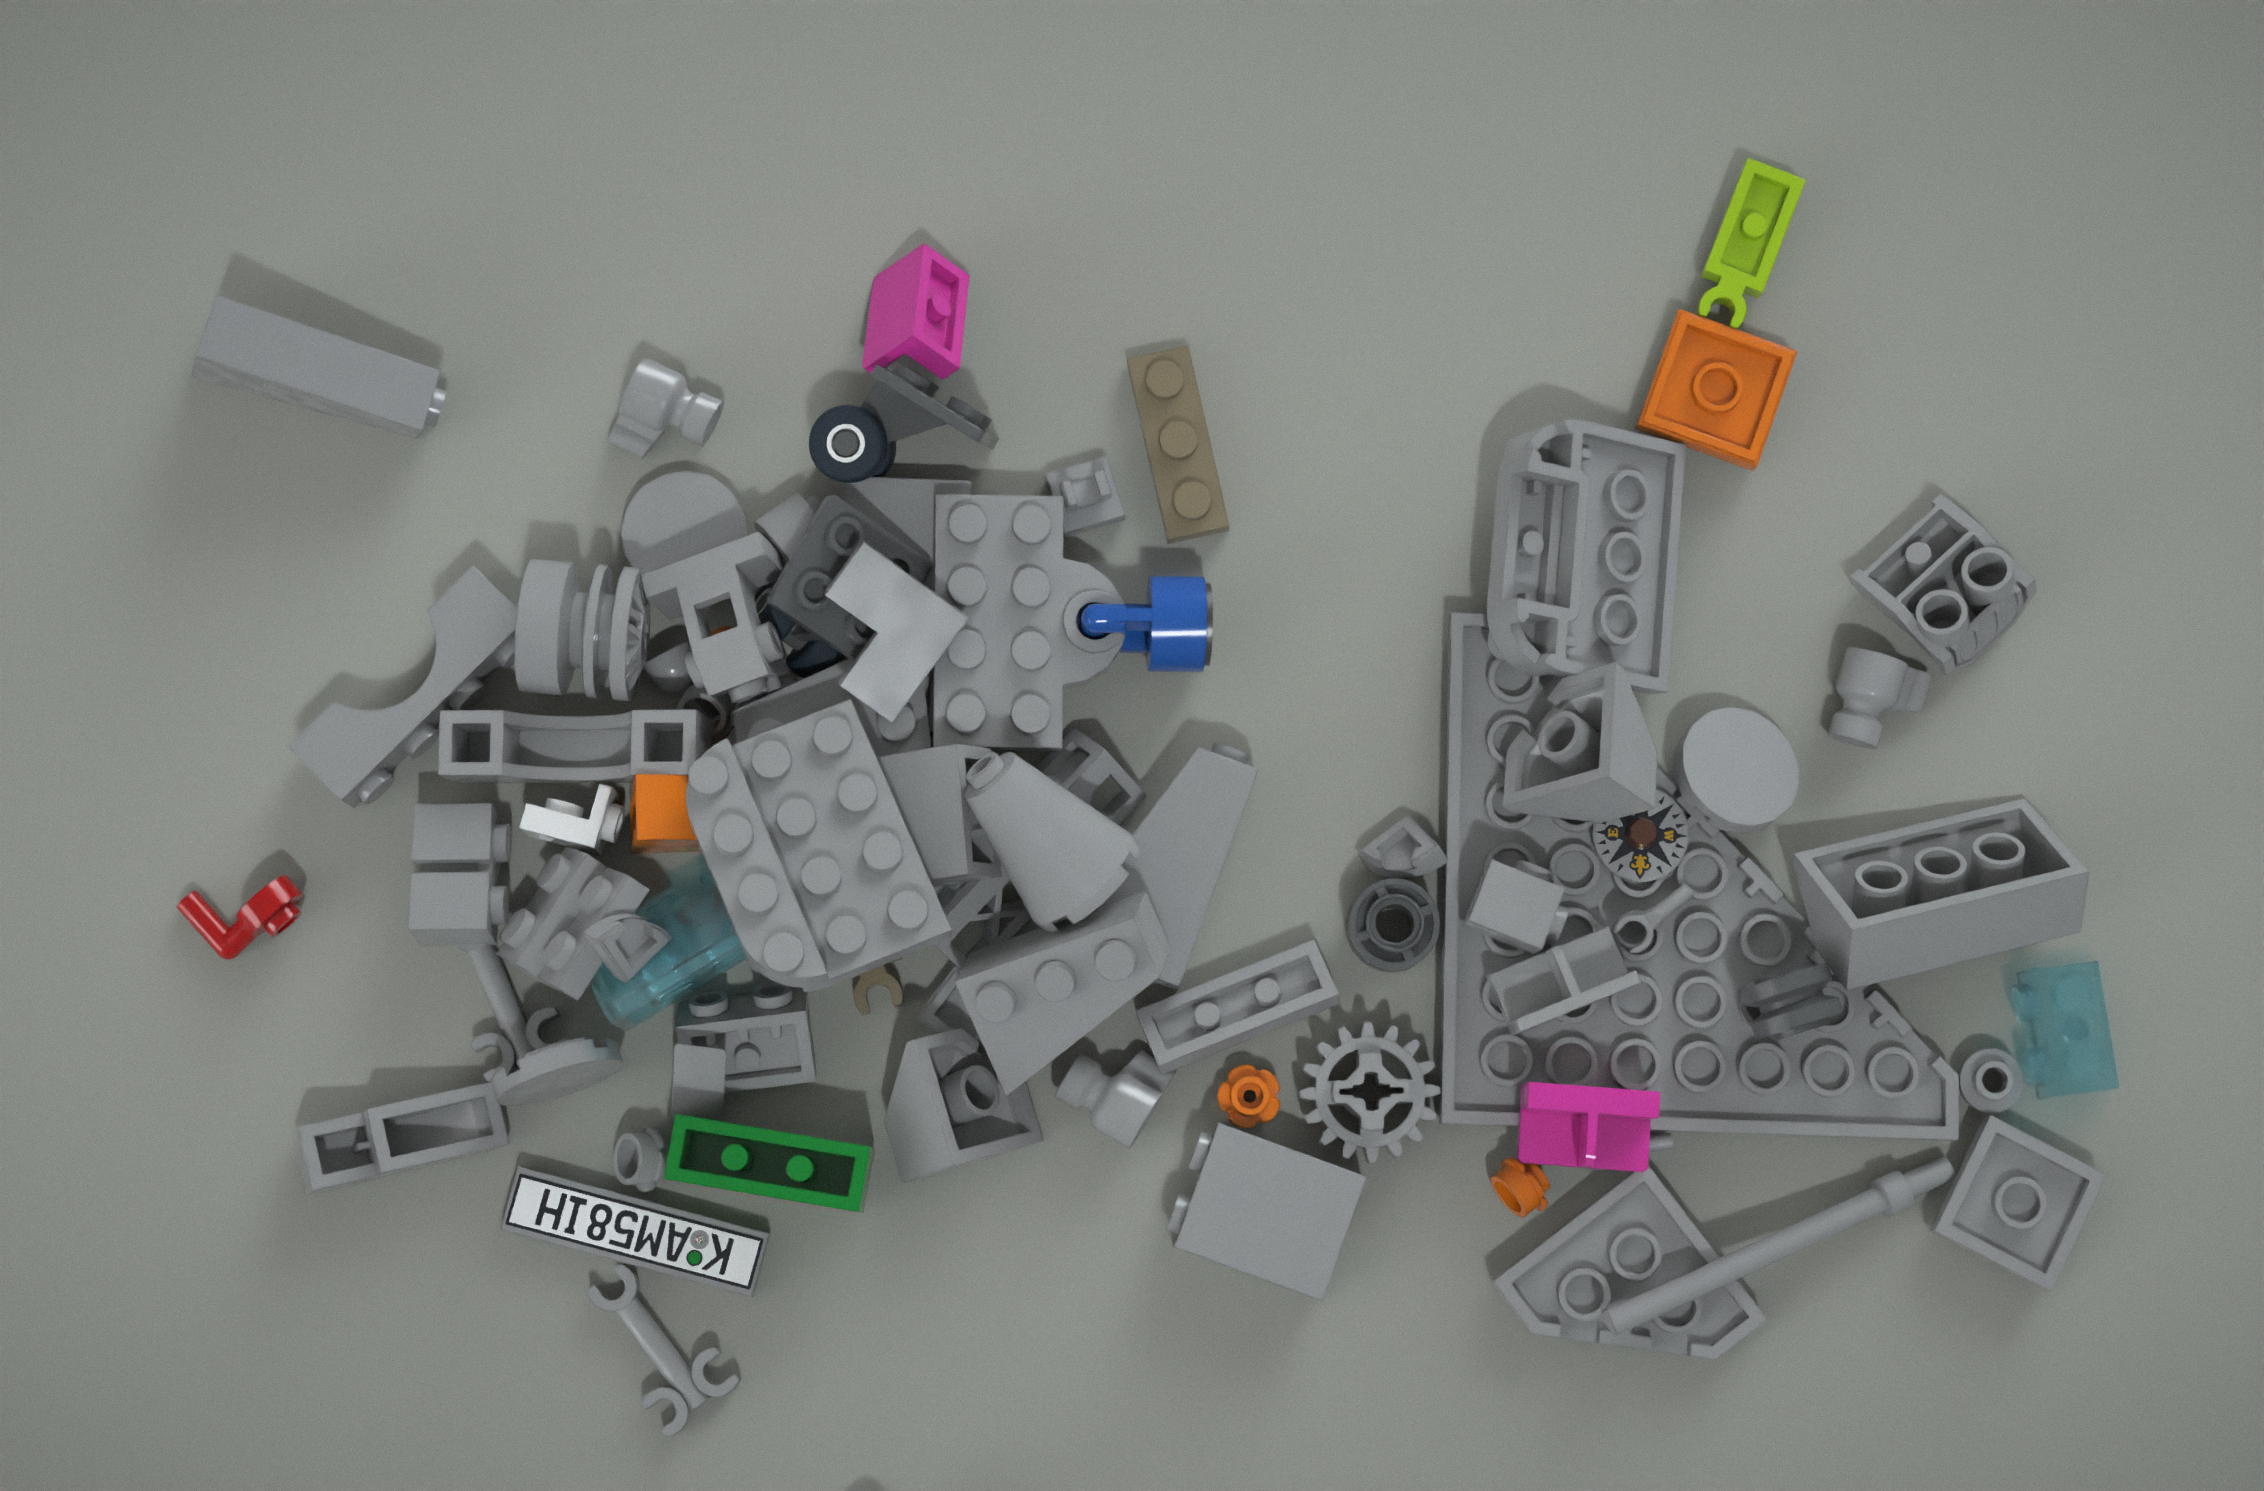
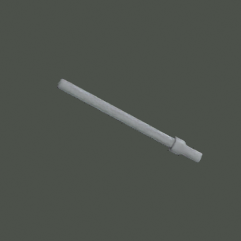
M1941 1156L1907 1173L1901 1174L1899 1171H1893L1873 1180L1870 1190L1604 1311L1605 1323L1610 1332L1616 1336L1880 1213L1890 1217L1914 1205L1915 1197L1954 1180L1955 1174L1952 1165L1947 1158Z

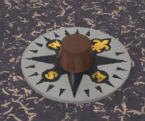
M1655 789L1654 809L1603 823L1594 822L1593 843L1602 863L1615 875L1633 882H1650L1666 876L1679 865L1688 847L1689 829L1682 809L1670 796Z

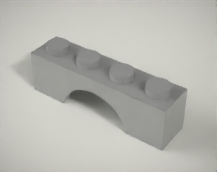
M474 566L464 573L427 610L435 632L436 653L427 679L413 695L397 705L380 710H360L333 701L287 746L341 801L355 808L361 801L365 804H370L379 798L394 780L390 773L408 755L412 759H416L426 752L438 739L439 730L437 727L440 725V711L468 710L485 692L486 686L482 682L500 665L507 669L515 664L517 608Z
M505 710L440 711L438 775L457 783H633L635 775L638 774L688 775L692 763L711 748L712 719L698 710H631L623 714L606 716H546Z

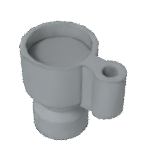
M645 357L637 366L625 389L619 406L620 414L610 432L608 442L643 459L666 429L670 426H675L679 428L682 437L703 447L718 423L724 401L705 392L692 394L688 390L687 381L684 376Z
M1846 648L1836 682V690L1843 699V707L1834 713L1828 736L1852 745L1877 749L1883 731V726L1879 720L1881 713L1885 710L1922 712L1933 675L1908 667V664L1904 661L1886 654L1862 648Z
M1142 1050L1118 1074L1107 1076L1103 1073L1101 1064L1080 1053L1063 1079L1055 1098L1073 1109L1080 1107L1088 1109L1091 1114V1123L1096 1130L1130 1149L1146 1125L1177 1069L1161 1075L1153 1055Z

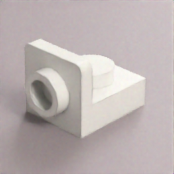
M599 784L589 820L582 818L584 808L569 802L547 798L544 808L526 803L519 828L528 837L602 856L606 841L615 843L619 837L625 815V806L617 804L619 794L612 786Z

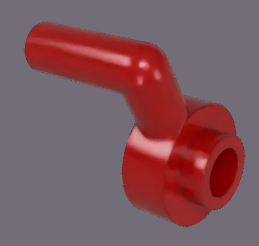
M286 874L282 875L263 887L243 905L236 915L238 920L230 928L196 890L183 898L176 908L221 958L230 960L236 958L258 935L265 931L274 938L290 927L302 914V911L296 905L301 901L304 894Z

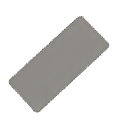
M680 1043L674 1045L671 1123L673 1125L675 1114L723 1122L726 1050Z

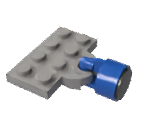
M936 494L935 593L967 615L969 619L934 665L933 748L963 744L989 748L991 751L1061 752L1063 689L1086 686L1104 675L1119 653H1146L1148 672H1203L1204 666L1210 665L1212 653L1213 599L1211 584L1206 583L1204 577L1149 576L1146 604H1124L1122 597L1107 576L1087 563L1063 559L1064 496Z

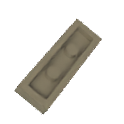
M1189 345L1127 358V367L1167 544L1229 531L1230 525Z

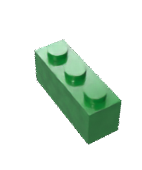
M675 1114L664 1179L864 1213L875 1149L870 1146Z

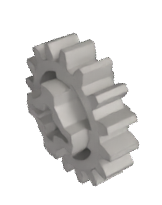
M1364 1022L1360 1030V1038L1353 1039L1345 1026L1339 1028L1336 1031L1339 1043L1336 1049L1322 1041L1315 1047L1319 1056L1324 1060L1321 1066L1305 1064L1302 1072L1308 1077L1315 1079L1314 1087H1308L1298 1092L1299 1099L1314 1101L1315 1110L1303 1118L1306 1125L1318 1122L1323 1123L1326 1129L1318 1141L1322 1146L1332 1142L1335 1138L1342 1141L1340 1158L1349 1159L1355 1152L1356 1147L1364 1149L1367 1163H1376L1379 1147L1383 1146L1386 1147L1388 1153L1394 1159L1402 1156V1146L1399 1139L1406 1137L1409 1141L1416 1144L1420 1143L1424 1137L1415 1126L1417 1121H1435L1437 1114L1432 1109L1424 1106L1425 1098L1441 1094V1089L1433 1084H1425L1423 1075L1429 1073L1435 1067L1433 1060L1421 1063L1415 1061L1413 1055L1420 1046V1042L1417 1039L1412 1040L1403 1047L1396 1043L1398 1027L1391 1025L1383 1037L1380 1038L1375 1037L1372 1022ZM1355 1051V1069L1345 1080L1328 1081L1335 1064L1345 1055ZM1380 1051L1396 1059L1405 1069L1409 1080L1396 1079L1382 1066V1054H1380ZM1365 1075L1373 1076L1374 1086L1385 1087V1090H1397L1399 1094H1390L1385 1098L1379 1099L1374 1104V1110L1371 1111L1366 1110L1364 1099L1354 1098L1353 1095H1341L1339 1092L1349 1091L1360 1086L1364 1082ZM1411 1104L1404 1120L1395 1129L1383 1134L1384 1116L1394 1105ZM1329 1106H1343L1356 1119L1358 1134L1344 1128L1335 1119Z

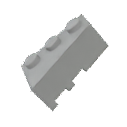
M1146 891L1098 907L1087 917L1075 924L1068 918L1053 923L1059 931L1049 933L1039 928L968 954L954 982L1006 1096L1160 977L1171 947Z

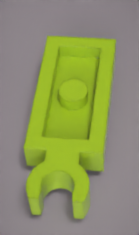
M1747 158L1700 276L1717 284L1716 287L1709 289L1702 296L1696 307L1695 315L1706 318L1710 311V306L1714 304L1725 305L1731 313V319L1727 326L1738 330L1747 313L1746 302L1742 295L1744 293L1757 299L1762 295L1805 185V179Z

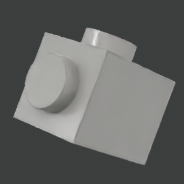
M1492 859L1484 868L1462 926L1529 953L1536 954L1543 948L1545 941L1555 945L1562 932L1569 913V908L1559 905L1565 888L1551 883L1554 874L1538 865L1518 860L1515 868Z

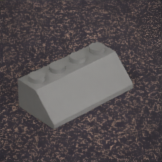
M2026 798L1794 853L1793 866L1817 952L1825 963H1828L1829 968L1846 991L2081 932L2089 871Z

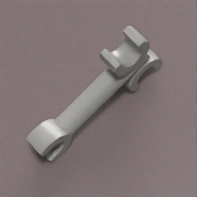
M454 944L460 950L469 953L504 1035L485 1033L476 1037L470 1043L473 1051L476 1053L484 1051L489 1047H499L502 1051L503 1060L500 1066L483 1074L487 1082H491L494 1073L501 1066L507 1067L509 1075L513 1073L518 1065L517 1060L523 1058L524 1054L570 1040L569 1038H563L549 1044L541 1039L540 1033L543 1025L560 1017L555 1007H544L537 1010L529 1018L528 1023H526L501 961L496 954L494 945Z
M620 1264L615 1270L625 1284V1290L621 1297L616 1300L609 1299L598 1285H593L587 1289L589 1298L599 1309L617 1313L671 1386L653 1389L645 1395L641 1405L646 1410L654 1406L661 1399L671 1401L676 1408V1416L661 1432L665 1437L675 1435L685 1428L692 1411L706 1402L711 1396L719 1397L732 1392L737 1388L741 1378L738 1374H734L721 1384L712 1383L707 1378V1364L721 1353L717 1347L705 1349L698 1354L691 1370L638 1299L640 1284L636 1273L627 1265Z

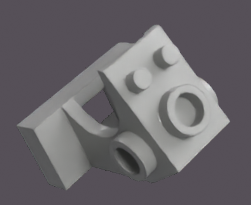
M759 531L641 575L646 598L669 620L680 616L684 618L691 651L686 652L684 657L688 673L694 685L698 689L705 687L708 696L729 694L732 703L737 702L738 704L751 700L754 696L764 692L769 693L782 688L779 676L790 672L789 667L781 660L784 657V652L774 625L770 621L761 624L756 609V589L777 581L784 569L781 554ZM731 598L738 626L712 635L708 622L709 607Z

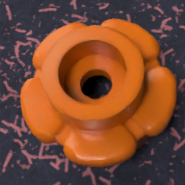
M1251 1064L1239 1065L1228 1073V1080L1220 1084L1217 1093L1218 1104L1221 1110L1227 1111L1229 1114L1228 1119L1232 1124L1240 1128H1253L1258 1122L1264 1124L1270 1122L1278 1113L1280 1101L1277 1099V1094L1280 1091V1085L1276 1077L1267 1069L1259 1071ZM1247 1090L1254 1091L1256 1094L1255 1101L1251 1103L1246 1102L1243 1098L1244 1092Z
M1507 1157L1501 1162V1169L1491 1177V1184L1504 1205L1521 1218L1526 1217L1535 1208L1539 1211H1544L1548 1206L1544 1195L1550 1188V1183L1537 1164L1521 1163L1512 1157Z

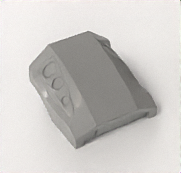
M1940 493L1932 501L1933 508L1864 572L1858 568L1850 576L1851 584L1867 601L1909 634L1936 661L1940 670L1947 675L1970 666L2017 622L2036 593V581L2010 557L1983 526Z

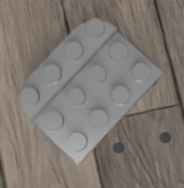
M1578 419L1564 420L1534 428L1521 435L1514 436L1506 442L1497 478L1487 599V619L1490 629L1488 646L1491 653L1497 659L1506 660L1520 672L1534 677L1548 674L1568 677L1616 662L1624 668L1633 691L1651 695L1668 692L1686 445Z
M851 699L734 745H730L728 738L708 749L690 766L686 787V807L693 836L697 839L739 939L742 953L756 973L760 972L768 979L785 986L803 988L804 992L816 991L952 937V929Z

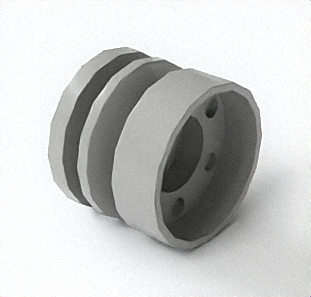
M531 559L526 566L517 609L515 675L518 690L523 693L565 696L571 684L574 670L578 668L582 669L586 696L600 699L609 671L612 699L632 702L636 694L641 670L646 663L650 639V606L647 602L641 575H644V571L641 568L624 567L619 577L615 595L612 568L609 565L599 564L591 579L588 592H581L578 568L575 563Z

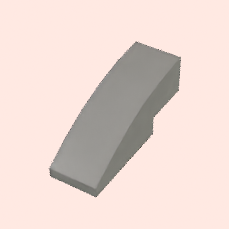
M491 1082L369 1108L361 1113L298 1126L293 1131L306 1195L383 1178L509 1145L501 1105L496 1100Z

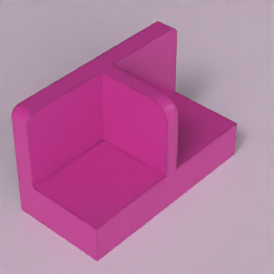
M925 243L879 273L872 283L862 368L871 373L876 364L885 368L906 354L942 380L960 369L970 276Z
M1540 1082L1522 1084L1517 1159L1521 1163L1644 1172L1648 1169L1651 1120L1659 1118L1661 1092Z

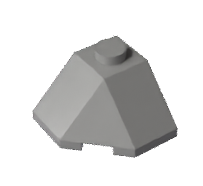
M1614 662L1562 678L1547 698L1554 704L1531 734L1523 729L1507 749L1503 807L1510 812L1603 823L1654 809L1657 749L1624 668Z
M962 1028L913 1039L906 1043L884 1117V1124L902 1183L946 1172L1044 1141L1026 1082L1006 1096L991 1061L977 1051L980 1043Z

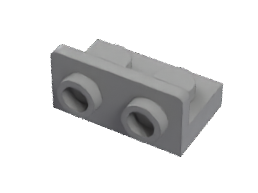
M775 982L759 986L752 993L729 996L723 991H705L693 995L689 1001L679 1003L676 1022L678 1043L726 1050L724 1093L816 1082L817 1070L808 1017V994L803 991V988L785 986Z

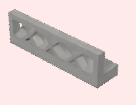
M1076 728L1062 740L1061 752H1051L1036 767V769L1090 806L1092 793L1109 776L1122 791L1104 810L1097 811L1118 825L1147 796L1106 749ZM1002 863V877L933 887L952 929V937L934 945L959 970H961L969 953L1011 939L1031 918L1021 898L1016 902L1002 903L1003 886L1010 880ZM984 920L983 937L963 955L951 941L969 922Z

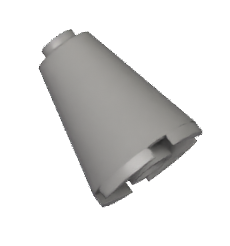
M991 752L978 760L968 771L966 780L969 784L965 790L964 797L1031 918L1042 930L1049 933L1059 931L1052 921L1064 916L1073 924L1081 921L1101 906L1123 884L1129 873L1121 866L1129 852L1136 860L1140 853L1138 841L1128 831L1013 752H1007L1000 756L995 752Z

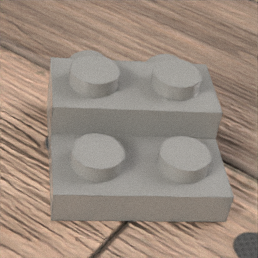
M566 846L561 854L558 853L552 856L540 871L537 878L539 889L526 909L521 908L516 911L506 923L501 935V940L504 943L496 954L535 980L578 1001L603 963L583 932L606 917L617 914H634L650 889L631 876L608 868L589 854Z

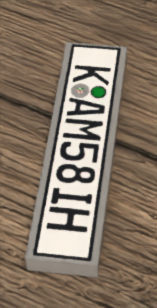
M519 1166L500 1229L749 1297L754 1296L771 1235L763 1231Z

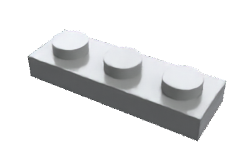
M1314 939L1136 1010V1014L1160 1074L1163 1075L1341 1003L1337 988Z

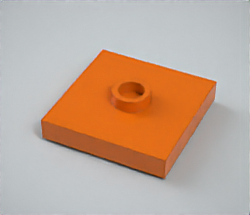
M1679 309L1674 317L1635 429L1668 441L1684 444L1687 448L1754 471L1758 466L1798 351Z

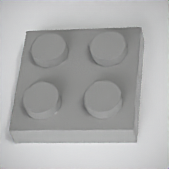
M1992 1115L1984 1116L1929 1231L2044 1291H2052L2107 1175Z

